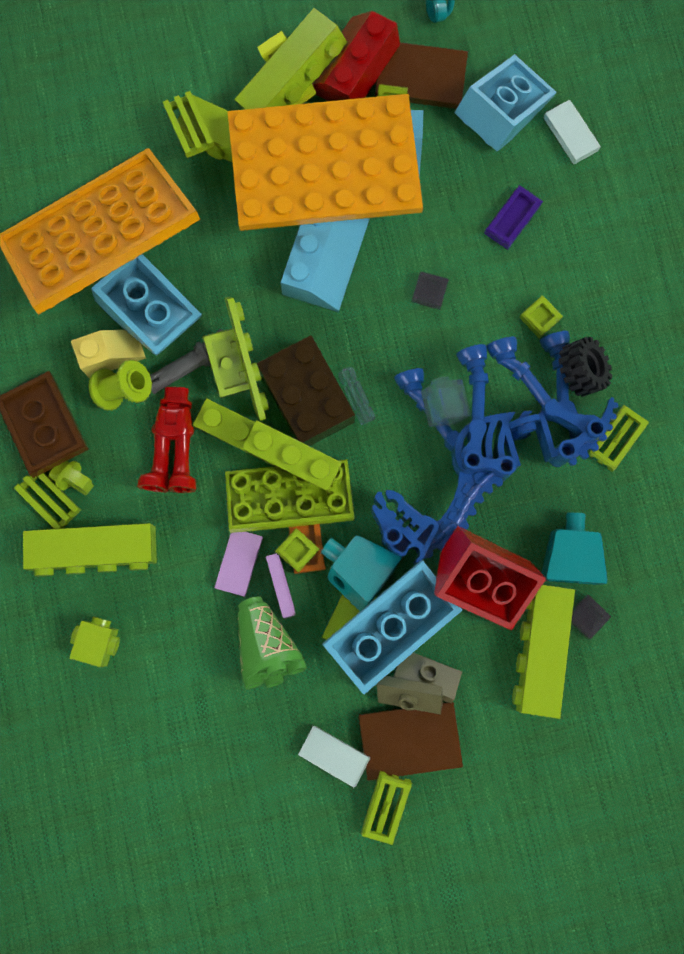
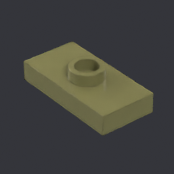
M412 653L396 667L393 677L442 686L443 701L452 704L456 696L462 671Z
M385 676L377 683L378 703L399 706L410 711L419 710L441 715L443 706L442 686Z

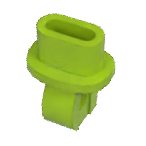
M66 461L54 467L49 473V479L53 480L55 486L63 491L71 486L78 492L87 495L94 487L91 479L80 473L81 465L77 461Z

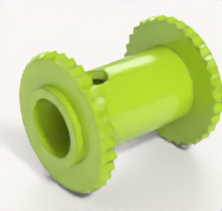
M135 360L124 361L119 365L116 373L106 368L99 369L92 374L89 380V393L92 400L98 407L107 411L117 409L121 402H123L124 397L131 402H143L149 397L152 388V381L148 370L143 364Z

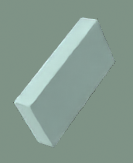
M571 100L545 113L543 117L573 164L598 152L601 147Z
M317 726L312 727L298 754L353 788L357 786L370 760L369 756Z

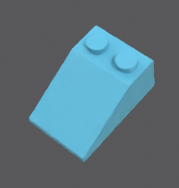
M514 54L471 85L454 113L462 119L465 125L473 129L484 139L487 145L499 151L534 118L557 92Z
M143 254L112 271L91 288L95 302L118 325L155 356L160 354L202 317V314Z

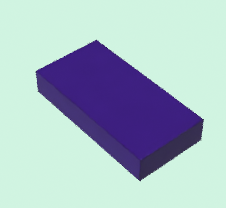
M519 185L486 228L484 234L508 250L540 208L543 201Z

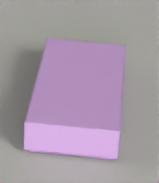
M249 532L230 534L215 589L246 597L263 539L262 536Z
M277 553L266 556L282 617L285 619L295 616L296 612L281 558Z

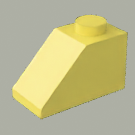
M100 330L71 340L79 367L88 378L95 371L102 368L112 371L119 368V365L124 361L146 359L141 343L126 330Z

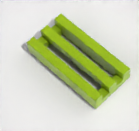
M191 91L185 92V96L181 98L179 95L175 96L172 102L168 100L163 101L164 108L187 158L215 147ZM189 104L206 141L205 143H200L184 107L185 105ZM179 109L195 147H189L173 110Z
M626 405L619 409L616 413V419L611 420L609 423L613 428L611 431L605 432L607 438L623 416H628V419L603 453L599 451L605 441H597L599 449L595 452L592 450L588 452L590 457L598 459L597 462L601 465H606L607 469L611 472L618 467L649 423ZM633 422H637L638 426L613 461L609 459V455Z
M45 473L35 478L27 475L23 478L24 481L21 484H17L14 487L54 529H63L81 511L62 490L55 486V483ZM38 478L71 509L68 514L35 482ZM29 486L62 518L60 522L26 490Z
M380 771L361 830L363 837L393 845L412 786L410 779H399V776L393 774L389 776L386 772ZM386 783L389 784L375 831H372L371 827ZM396 787H400L401 792L387 835L382 834Z

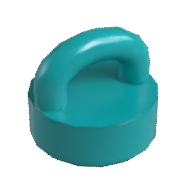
M426 0V10L430 20L433 23L446 20L453 11L455 0H447V4L446 0Z

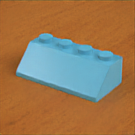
M370 218L300 225L280 282L282 295L339 312Z
M423 560L322 643L363 694L368 692L462 611L461 607L435 596L434 590L437 577Z

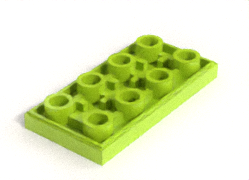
M348 459L338 460L342 462V465L329 491L321 489L277 466L225 472L230 533L354 521Z

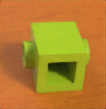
M94 616L91 622L81 621L80 626L77 625L71 635L70 643L73 644L69 659L97 667L108 666L110 656H115L120 644V637H117L118 629L110 627L111 621Z

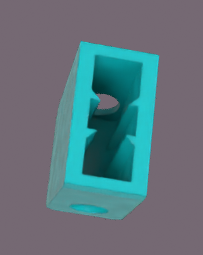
M567 513L566 530L556 529L550 533L541 572L546 578L545 581L590 585L607 584L602 536L599 532L585 531L586 514Z
M355 536L346 548L333 538H330L321 551V554L334 562L328 573V580L359 611H362L374 600L402 559L393 552L361 536Z

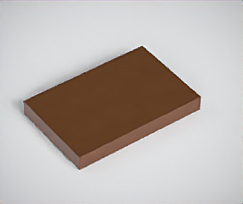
M400 42V46L377 79L375 97L378 95L379 84L408 87L407 94H409L410 103L457 109L463 96L468 51Z
M50 371L0 395L1 415L32 478L89 450Z
M444 702L441 715L419 710L410 711L403 708L359 714L363 751L365 755L370 757L366 766L368 781L378 779L380 771L386 772L389 776H392V774L404 776L463 767L454 702L452 704Z

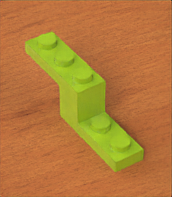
M207 398L193 423L194 427L326 491H329L342 465V462L257 420L254 422Z

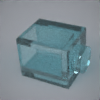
M439 377L432 380L431 385L421 391L429 427L457 424L471 415L462 379L450 380L449 377Z

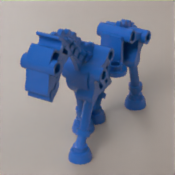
M569 331L552 333L540 339V344L544 351L549 352L550 357L555 359L552 362L553 370L556 371L557 401L550 398L529 370L531 366L527 362L522 364L516 360L514 353L517 351V340L514 336L498 339L487 346L485 344L473 345L457 352L456 355L461 365L466 366L467 371L472 373L469 375V384L473 385L472 421L460 433L453 431L432 403L435 399L430 394L426 395L421 391L423 389L421 384L424 382V371L422 368L410 369L394 377L399 388L404 389L405 395H409L417 402L416 407L420 412L424 411L444 438L445 447L452 452V465L458 475V485L448 510L439 521L429 516L421 515L399 493L386 490L384 495L388 503L393 502L397 506L396 513L390 511L386 507V501L382 493L377 492L374 498L376 505L372 506L371 512L382 534L381 542L384 547L401 558L406 555L408 550H415L418 557L413 562L414 565L422 559L432 557L434 549L442 551L445 543L449 540L457 526L466 530L469 528L466 519L468 515H476L477 512L473 505L475 502L481 504L484 501L482 493L491 494L493 492V484L501 487L503 481L521 466L514 441L530 437V432L536 430L545 463L549 462L554 467H561L567 462L570 466H574L577 463L576 457L580 456L585 460L589 457L587 450L590 449L595 452L599 449L596 442H603L607 439L605 432L611 431L613 428L609 422L617 417L612 412L613 409L618 407V403L614 402V398L611 397L607 402L601 419L595 415L577 413L575 405L569 401V383L565 384L563 379L566 376L560 372V368H563V365L559 364V358H562L559 355L560 351L563 350L562 347L570 344ZM487 351L493 359H496L497 364H501L514 373L512 376L519 381L521 379L542 407L539 414L530 415L532 411H523L518 419L512 422L510 421L515 412L484 417L485 384L489 383L488 374L484 373L483 370L486 366L484 361L487 359ZM547 421L556 422L568 429L570 439L554 447ZM495 427H497V434H496V437H495V440H494L493 454H492L493 432H494V430H495ZM467 437V438H468V444L465 446V445L463 444V442H464V438ZM401 513L403 516L397 521L396 517ZM408 520L410 524L404 528L402 525ZM414 527L417 528L416 532L412 530Z

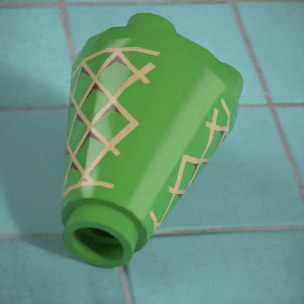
M252 597L238 605L241 677L246 690L259 687L263 683H265L266 688L278 686L284 682V676L288 674L295 675L307 669L302 654L268 604L263 602L262 597Z

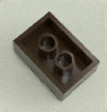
M312 335L257 363L264 383L296 440L311 446L355 423V413Z

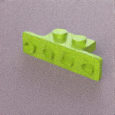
M226 297L225 303L232 328L203 336L219 396L223 397L249 389L257 418L260 421L265 420L264 411L269 410L265 393H259L256 382L260 381L261 377L257 363H251L248 352L253 351L249 333H243L240 321L245 320L241 303H235L233 297Z

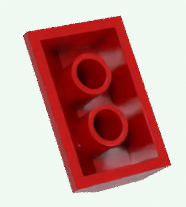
M374 11L351 17L342 31L347 44L340 54L323 70L319 78L312 83L316 90V95L327 101L365 98L400 46L396 22Z
M457 526L440 553L434 594L438 598L512 630L546 578L531 561Z

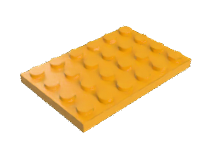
M409 94L228 111L240 231L422 213L423 202Z
M147 148L0 233V248L30 304L39 315L201 219L196 209L152 151Z

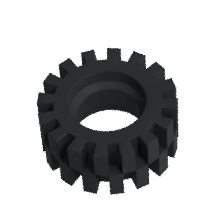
M584 337L565 345L559 353L562 357L559 358V364L563 365V368H560V372L566 376L563 380L565 384L570 383L569 389L571 391L575 390V395H581V397L604 390L611 384L609 380L612 379V374L609 371L612 370V366L607 363L610 359L608 355H604V347H599L600 342L598 340L593 341V337Z

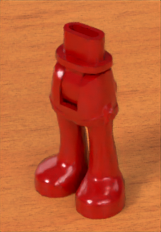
M165 387L164 399H160V408L155 424L152 426V433H154L153 465L149 473L140 475L137 487L142 490L167 493L168 489L175 493H192L196 491V479L190 475L189 446L190 439L194 434V428L191 421L190 409L192 403L188 401V388ZM170 440H175L173 474L169 480L168 463Z

